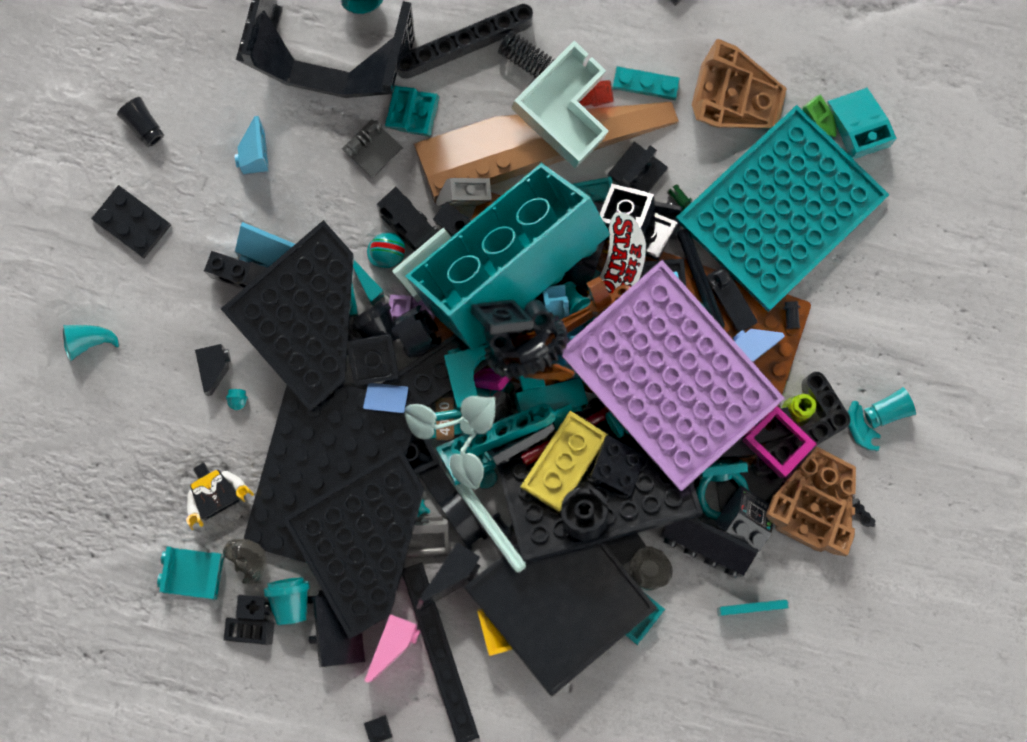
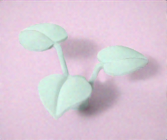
M470 396L464 399L461 404L463 417L439 425L435 424L436 415L430 408L420 404L407 406L404 414L408 427L420 439L431 438L434 435V429L461 424V430L470 436L462 447L460 454L451 456L450 468L460 483L469 488L478 489L484 474L482 463L474 454H465V451L472 439L477 436L476 432L483 434L492 427L495 416V398Z

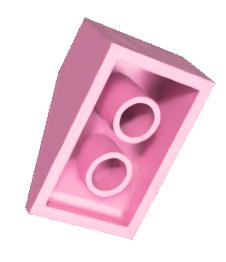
M390 614L366 675V682L374 681L410 647L411 643L416 644L420 631L417 630V624Z

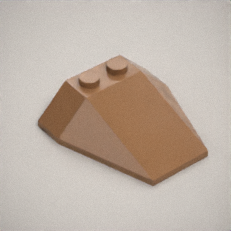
M716 39L701 64L692 100V108L696 120L713 127L771 129L780 120L787 88L737 46Z

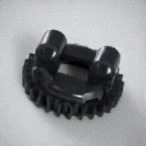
M530 301L524 309L534 320L533 330L536 336L514 347L511 339L528 330L493 335L484 329L483 334L488 346L484 348L486 352L485 357L491 369L501 377L506 376L508 379H511L514 376L518 380L520 376L527 378L529 374L535 376V372L540 370L543 372V368L546 366L551 367L552 361L557 362V356L563 355V349L567 348L568 334L562 319H559L558 315L553 316L552 312L549 313L541 301ZM553 332L556 340L552 339L548 349L545 342L549 334ZM506 357L519 358L521 365L519 363H508L506 365L503 359Z

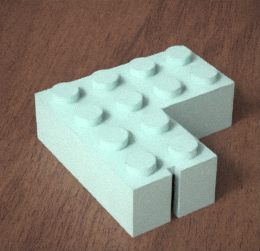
M575 41L514 100L511 108L574 168L604 140L609 132L579 103L603 78L606 70L592 57L585 67L583 64L588 53Z

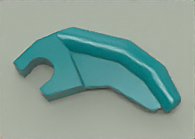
M852 401L847 411L851 418L848 428L855 443L866 450L879 451L880 446L872 445L871 440L873 438L880 439L881 435L872 428H869L864 422L863 409L859 402Z

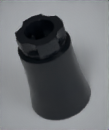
M141 97L128 101L118 110L117 116L129 126L147 147L157 144L164 137L160 126L152 117Z

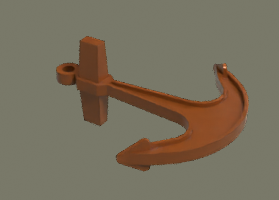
M600 276L588 282L587 287L592 301L588 307L562 319L567 333L593 317H598L630 287L621 285L614 290V293H609ZM553 332L549 334L545 342L546 346L551 344L552 339L556 340ZM520 333L511 341L514 347L535 337L536 333ZM504 358L507 364L519 363L521 365L519 358ZM551 364V367L546 366L543 368V372L540 370L535 372V376L529 374L527 377L540 380L558 379L559 381H564L574 377L575 373L558 364Z

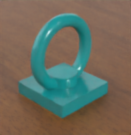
M738 458L716 460L700 474L702 478L698 483L696 494L702 512L707 517L716 520L721 513L713 510L707 504L705 499L707 485L710 481L733 479L738 486L742 485L749 490L746 480L740 474L748 472L747 462Z

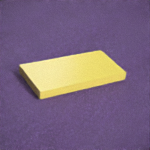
M569 411L521 485V488L560 512L564 497L575 489L599 452L604 438L608 434Z

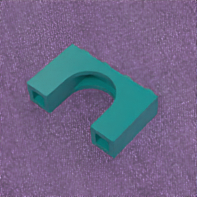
M480 344L474 350L467 349L461 351L460 348L448 351V354L444 355L457 409H461L464 399L470 396L478 397L473 375L478 364L486 359L484 348L488 347L487 345ZM523 376L519 378L522 392L545 387L544 380L524 378Z

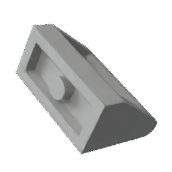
M490 178L447 179L436 199L437 206H443L446 202L451 206H479L491 201Z
M446 515L419 516L416 519L413 534L444 533L445 547L410 548L406 558L448 556L450 554L448 517Z

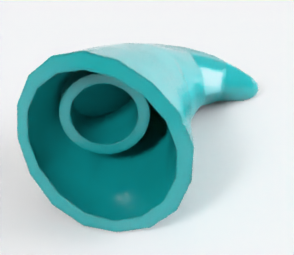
M63 325L64 348L70 361H73L89 348L102 343H111L115 347H119L118 337L109 329L94 325Z

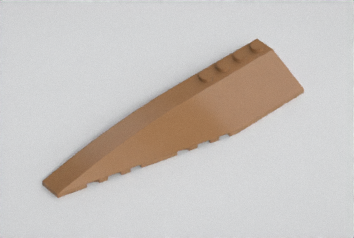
M672 102L586 109L609 131L604 140L593 151L679 122ZM519 115L492 117L414 143L435 204L445 181L449 178H490V185L529 173L540 163L550 166L565 161Z

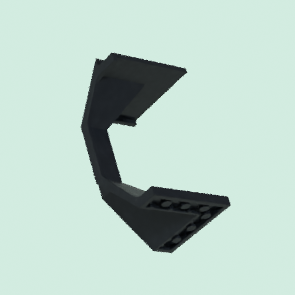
M251 0L236 56L237 61L287 86L337 97L355 98L392 94L402 53L411 50L415 40L412 3L402 2L394 37L353 70L347 72L295 60L277 32L283 7L278 5L277 0Z

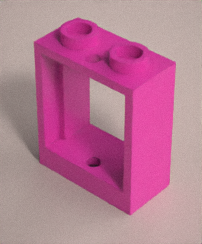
M778 406L762 418L756 426L752 427L742 440L780 478L786 477L816 445ZM774 416L802 442L782 465L754 439Z

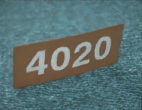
M440 398L436 401V412L454 410L453 398ZM454 419L436 421V424H443L446 422L453 421ZM454 425L436 429V440H454Z

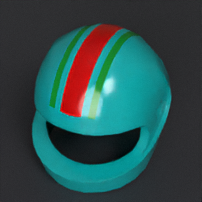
M396 233L376 235L370 241L367 248L369 261L381 268L397 266L404 259L406 253L405 243Z

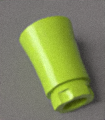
M799 394L788 398L783 403L782 408L788 407L792 421L800 427L807 424L816 409V402L809 394Z

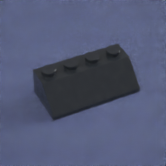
M696 518L665 525L659 536L664 539V544L675 548L677 545L684 549V554L692 558L699 556L705 559L703 563L713 568L719 566L725 569V574L733 578L745 575L759 549Z

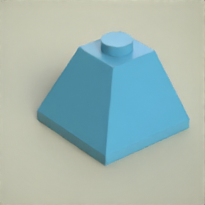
M254 116L238 145V154H235L236 167H240L243 174L269 171L265 130L259 116Z

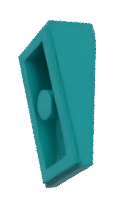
M354 260L353 269L371 305L374 306L384 297L383 289Z

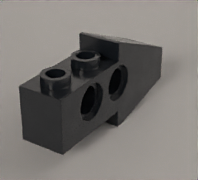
M211 251L204 272L212 279L244 289L267 268L253 262L248 263Z
M788 407L782 408L781 410L792 420ZM774 416L770 421L773 424V429L768 431L763 428L754 439L761 445L792 436L793 433ZM743 435L717 460L749 458L754 456L755 453L742 441L746 437Z

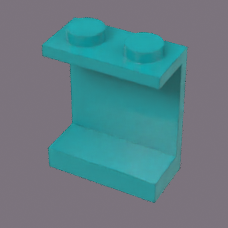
M167 546L166 551H163L161 555L163 571L162 574L158 575L157 587H160L159 592L217 600L225 555L222 553H209Z

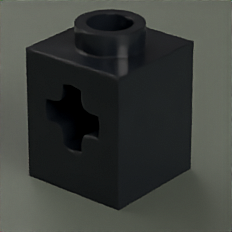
M237 596L236 618L266 620V617L270 616L271 607L267 597ZM254 601H256V605L260 608L255 610L253 614V611L249 610V606L254 605Z

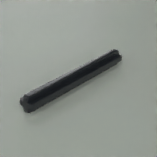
M681 229L678 231L677 236L704 307L724 329V320L691 234L687 229Z

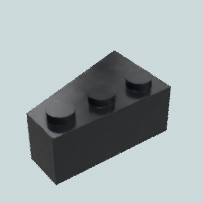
M396 186L377 203L379 216L414 252L440 231L436 226L432 227L428 223L427 217L420 210L418 211Z

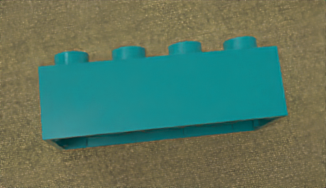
M540 163L405 275V277L428 310L471 350H474L480 344H484L487 341L483 334L485 328L471 314L472 304L514 300L524 310L525 306L545 289L559 283L564 277V273L582 258L592 255L597 250L598 245L611 234L591 197L543 163Z

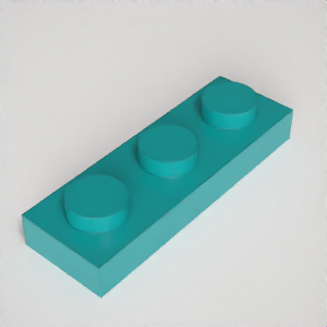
M617 66L612 89L675 101L680 78Z

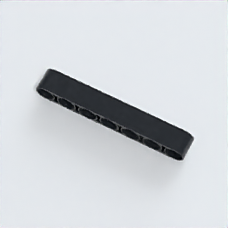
M519 4L404 52L401 56L397 74L403 79L412 78L503 40L511 30H514L516 34L522 32L532 25L533 9L528 4ZM521 14H525L528 16V18L523 20L520 19L518 16ZM505 22L509 24V26L502 28L499 26V24ZM485 30L488 31L489 34L487 36H482L479 34V32ZM461 39H468L470 42L462 44L459 41ZM442 47H448L450 48V51L441 52L440 49ZM423 55H428L431 57L427 61H423L420 59ZM404 63L411 65L408 69H402L400 66Z

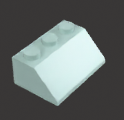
M444 228L392 270L402 286L417 303L421 298L405 275L451 238Z

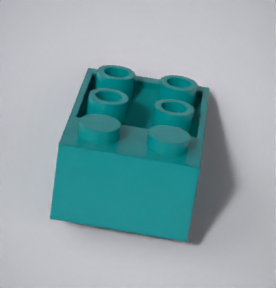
M868 87L827 101L847 153L851 158L857 159L889 148L896 141L897 138L888 117Z

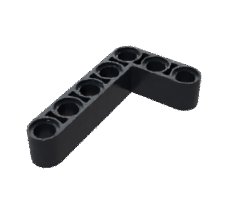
M815 371L803 379L802 390L805 394H809V396L815 399V411L821 419L803 431L817 446L846 429L851 422V418L823 373ZM810 379L816 380L818 388L811 386ZM822 398H826L829 401L830 407L823 405ZM834 417H838L841 420V426H837L834 423ZM816 427L823 431V437H819L816 434ZM793 435L768 450V452L782 465L799 447L797 445V437ZM779 449L786 452V459L779 457ZM759 457L755 458L751 464L752 472L759 477L773 472L769 466L767 470L761 469L759 465L761 459Z

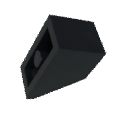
M222 344L195 350L203 391L207 396L213 395L229 370L228 362H231L230 352Z

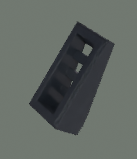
M226 617L223 640L272 645L275 623ZM234 623H238L236 637L233 636ZM244 624H246L245 638L242 637ZM253 625H256L255 638H252Z

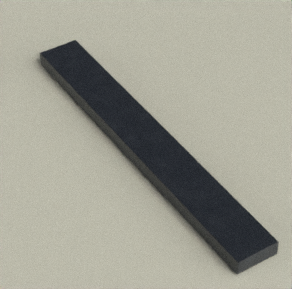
M423 563L403 568L402 575L456 742H469L480 737L436 602L421 611L416 609L419 599L429 585Z

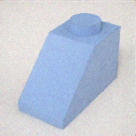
M750 329L746 333L743 330L733 337V340L747 357L754 362L779 343L785 335L781 332Z

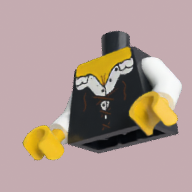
M202 463L193 469L198 480L190 484L191 490L188 492L187 498L188 517L186 522L191 530H193V525L197 522L202 527L203 522L201 519L206 521L240 501L246 502L244 496L247 493L251 496L254 494L240 477L228 471L221 472L218 469L210 473L206 464Z

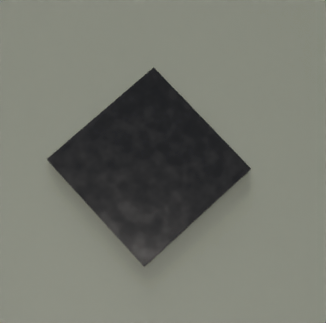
M604 542L525 563L526 568L519 573L515 572L505 556L502 555L463 587L550 697H553L657 609ZM517 543V544L514 546V548H515V550L517 551V553L520 555V557L522 558L521 553H520V549H519V545H518V543Z

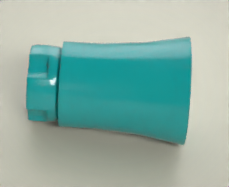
M904 387L864 409L866 420L872 429L917 414L913 400Z

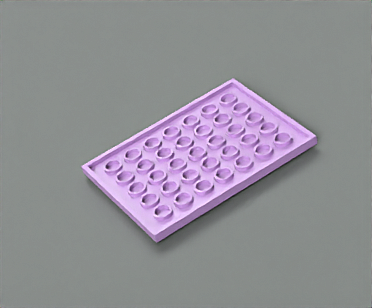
M663 260L567 343V348L563 349V355H561L680 491L688 486L785 399Z

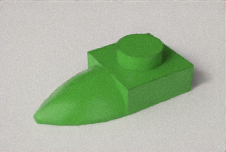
M817 95L804 105L802 109L829 136L836 137L837 128L834 116L822 95Z

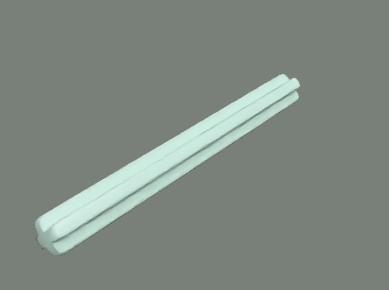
M446 471L445 474L515 572L519 573L525 569V562L472 489L462 483L455 486Z

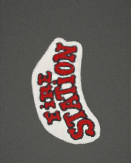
M622 212L615 213L611 219L609 226L611 234L609 251L600 275L609 293H614L618 286L627 285L631 288L638 282L645 260L646 242L642 230L632 216Z

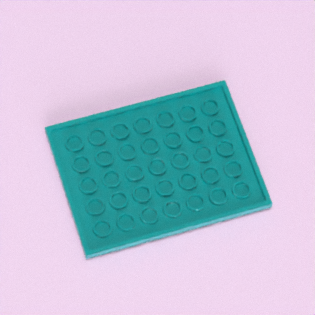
M796 104L686 207L675 220L683 228L687 229L691 236L769 312L890 194Z

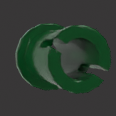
M676 184L673 188L678 194L676 195L671 188L667 194L678 206L682 207L683 211L692 203L693 199L688 198L679 185Z

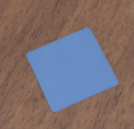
M369 383L363 408L404 413L408 387Z

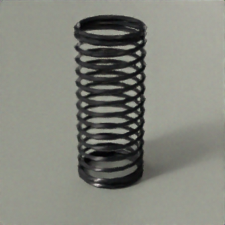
M511 30L505 36L498 48V54L502 55V57L506 56L507 60L510 59V62H514V65L518 64V67H522V70L526 69V73L530 72V75H534V78H537L550 65L549 63L552 59V56L548 57V53L543 56L544 51L540 52V48L536 49V45L532 47V43L528 44V40L524 41V37L520 39V34L516 36L514 30ZM541 68L539 74L535 76L536 72Z

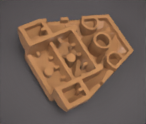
M819 447L814 448L784 485L775 493L766 517L771 523L775 524V529L778 532L815 551L822 552L826 550L835 555L847 556L855 536V528H852V516L855 515V507H852L853 495L856 494V467Z

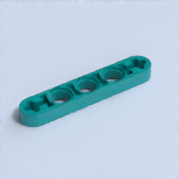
M542 403L493 423L490 430L486 433L479 434L476 432L477 436L472 439L465 454L471 453L476 456L547 427L554 422L556 414L550 405ZM527 419L528 423L526 426L520 428V422ZM508 428L503 436H498L501 429ZM469 434L457 438L452 443L451 451L453 454H460L462 447L470 436ZM487 436V440L479 445L478 441L480 438Z

